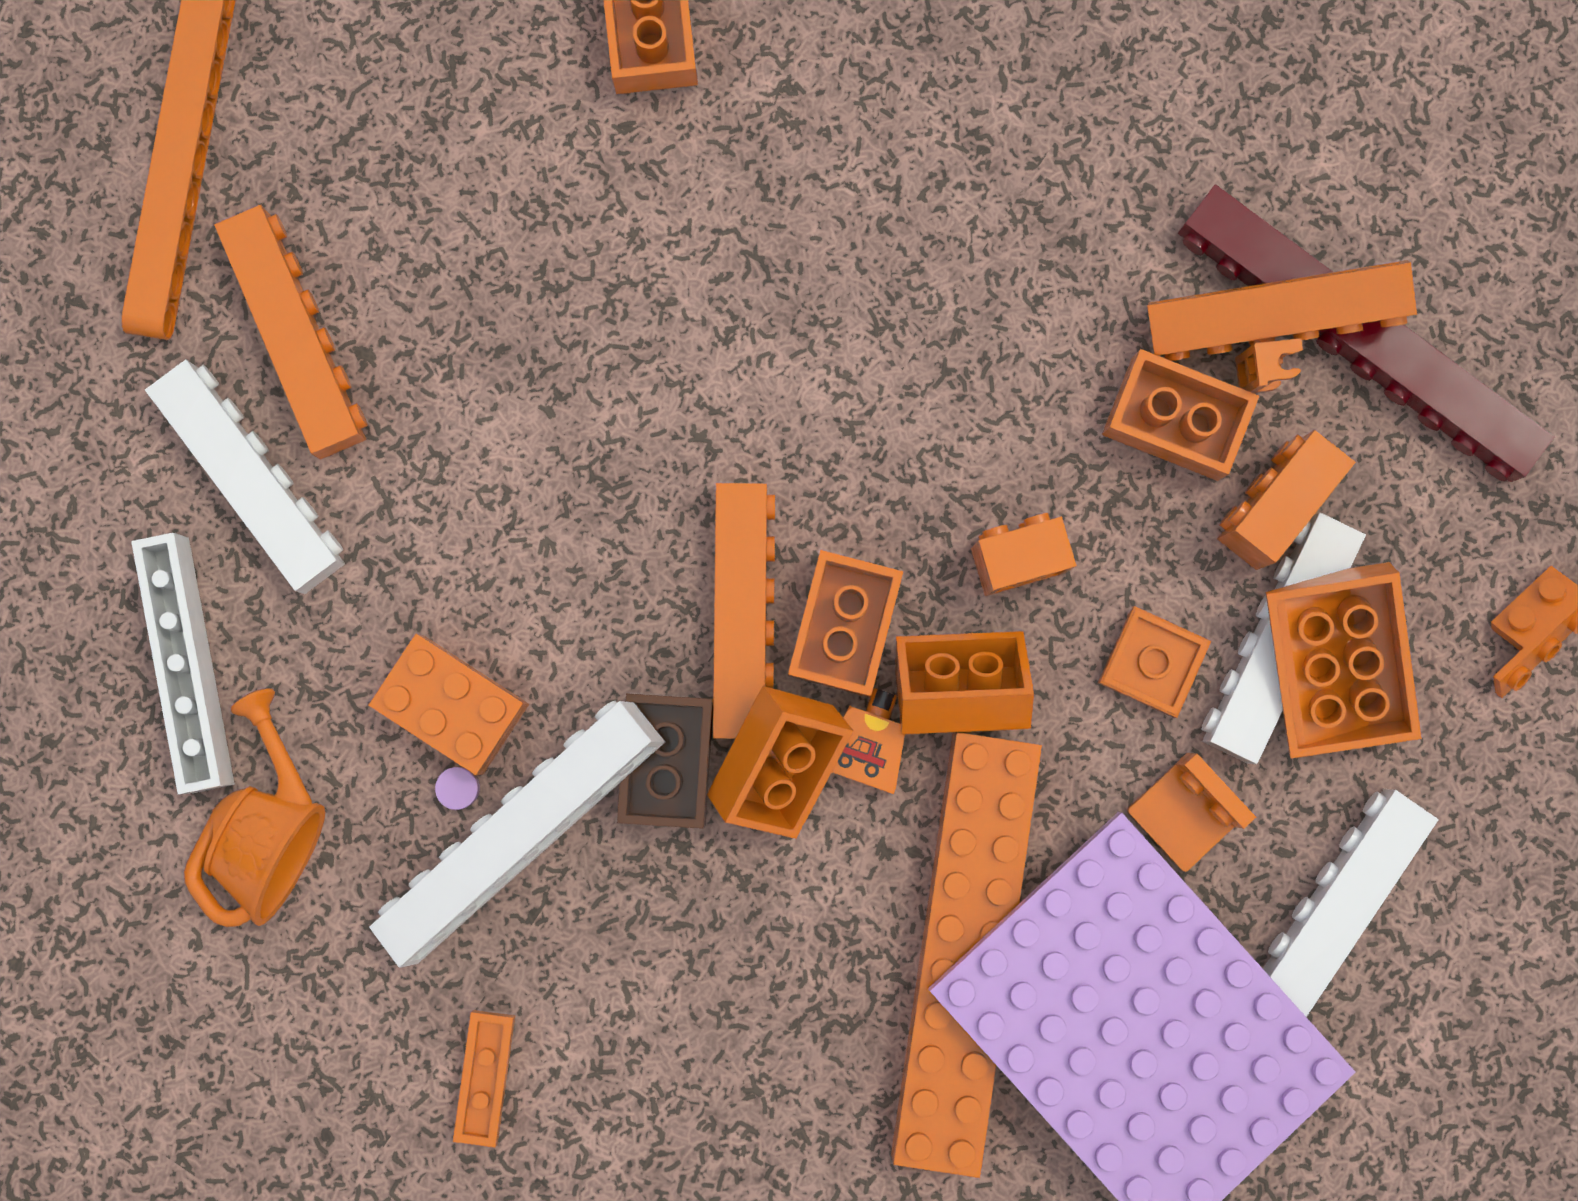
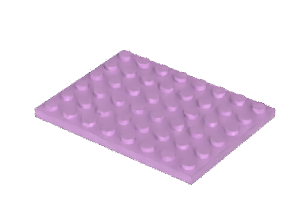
M1117 812L928 988L1118 1201H1222L1356 1073L1122 812Z

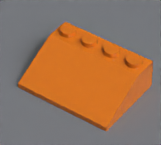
M1390 562L1344 569L1265 592L1291 759L1422 739L1400 572Z

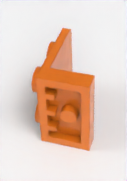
M1186 753L1127 809L1128 814L1177 867L1184 872L1192 868L1234 827L1245 829L1256 818L1249 808L1197 753Z

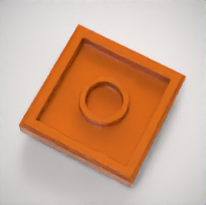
M1133 606L1098 683L1168 716L1178 718L1211 641Z

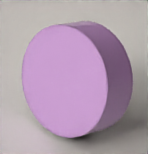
M453 767L445 770L438 777L435 785L436 796L440 803L454 810L464 809L472 805L480 791V784L476 775L463 767Z

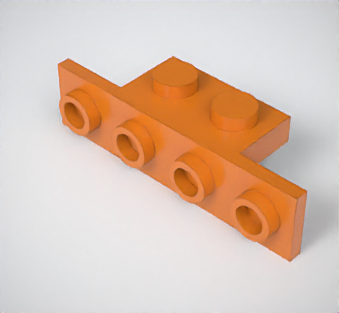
M1553 566L1545 570L1491 621L1493 631L1519 650L1493 676L1495 693L1499 697L1503 698L1512 689L1514 691L1521 689L1530 679L1532 670L1541 661L1548 662L1553 659L1560 651L1562 642L1572 632L1578 633V585Z

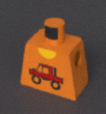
M873 688L866 711L851 706L848 707L843 718L854 731L832 773L894 794L905 734L901 732V724L889 720L898 696Z

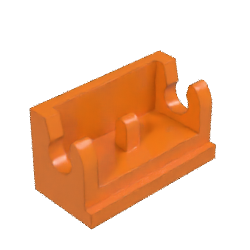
M1302 338L1254 343L1235 357L1239 388L1254 394L1268 392L1278 388L1281 385L1280 380H1289L1297 376L1301 369L1292 368L1284 370L1281 364H1283V357L1286 355H1292L1303 350Z

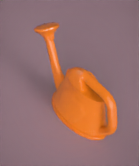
M272 688L256 690L243 696L233 704L231 713L246 717L252 722L253 726L257 727L278 777L277 792L273 795L258 791V789L249 786L234 791L223 798L212 810L187 860L184 870L187 889L201 910L214 923L225 927L241 926L249 920L255 925L261 926L274 916L292 892L307 865L320 837L325 819V807L318 803H312L311 797L271 720L270 705L275 695V691ZM203 867L204 872L209 876H213L238 902L239 908L227 910L219 904L202 879Z

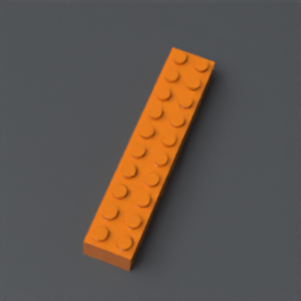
M953 732L891 1151L894 1165L980 1178L996 1064L928 988L1020 903L1042 745Z

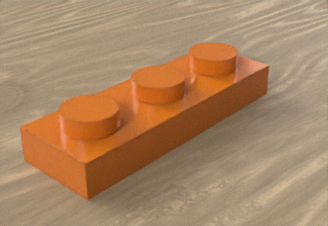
M473 1010L470 1014L453 1142L494 1148L498 1145L515 1015Z

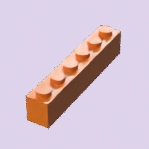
M258 205L214 224L310 453L321 460L365 441L366 437L362 428L368 426L366 418L358 403L351 405L346 390L352 388L349 378L341 365L337 367L334 365L330 352L335 351L334 343L325 327L319 329L314 315L319 313V308L310 290L303 291L297 277L302 276L303 271L293 252L287 254L282 239L287 238V233L277 214L271 216L262 205Z
M1408 260L1149 302L1147 305L1154 354L1164 355L1165 359L1170 361L1189 358V350L1207 348V354H1219L1232 351L1233 343L1249 341L1251 346L1254 343L1275 341V337L1290 334L1293 335V339L1302 338V340L1318 338L1319 330L1336 327L1337 334L1353 333L1363 330L1362 323L1380 320L1381 327L1398 326L1408 323L1407 316L1417 315L1411 262Z
M716 483L714 739H735L762 686L774 688V663H766V646H774V621L766 620V604H774L775 578H766V562H775V536H767V520H775V495H767V484Z

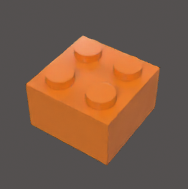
M1049 513L1024 519V523L1019 524V529L1009 531L1007 525L985 530L982 532V535L978 536L979 540L971 548L985 596L1065 574L1077 566L1062 516L1050 520Z

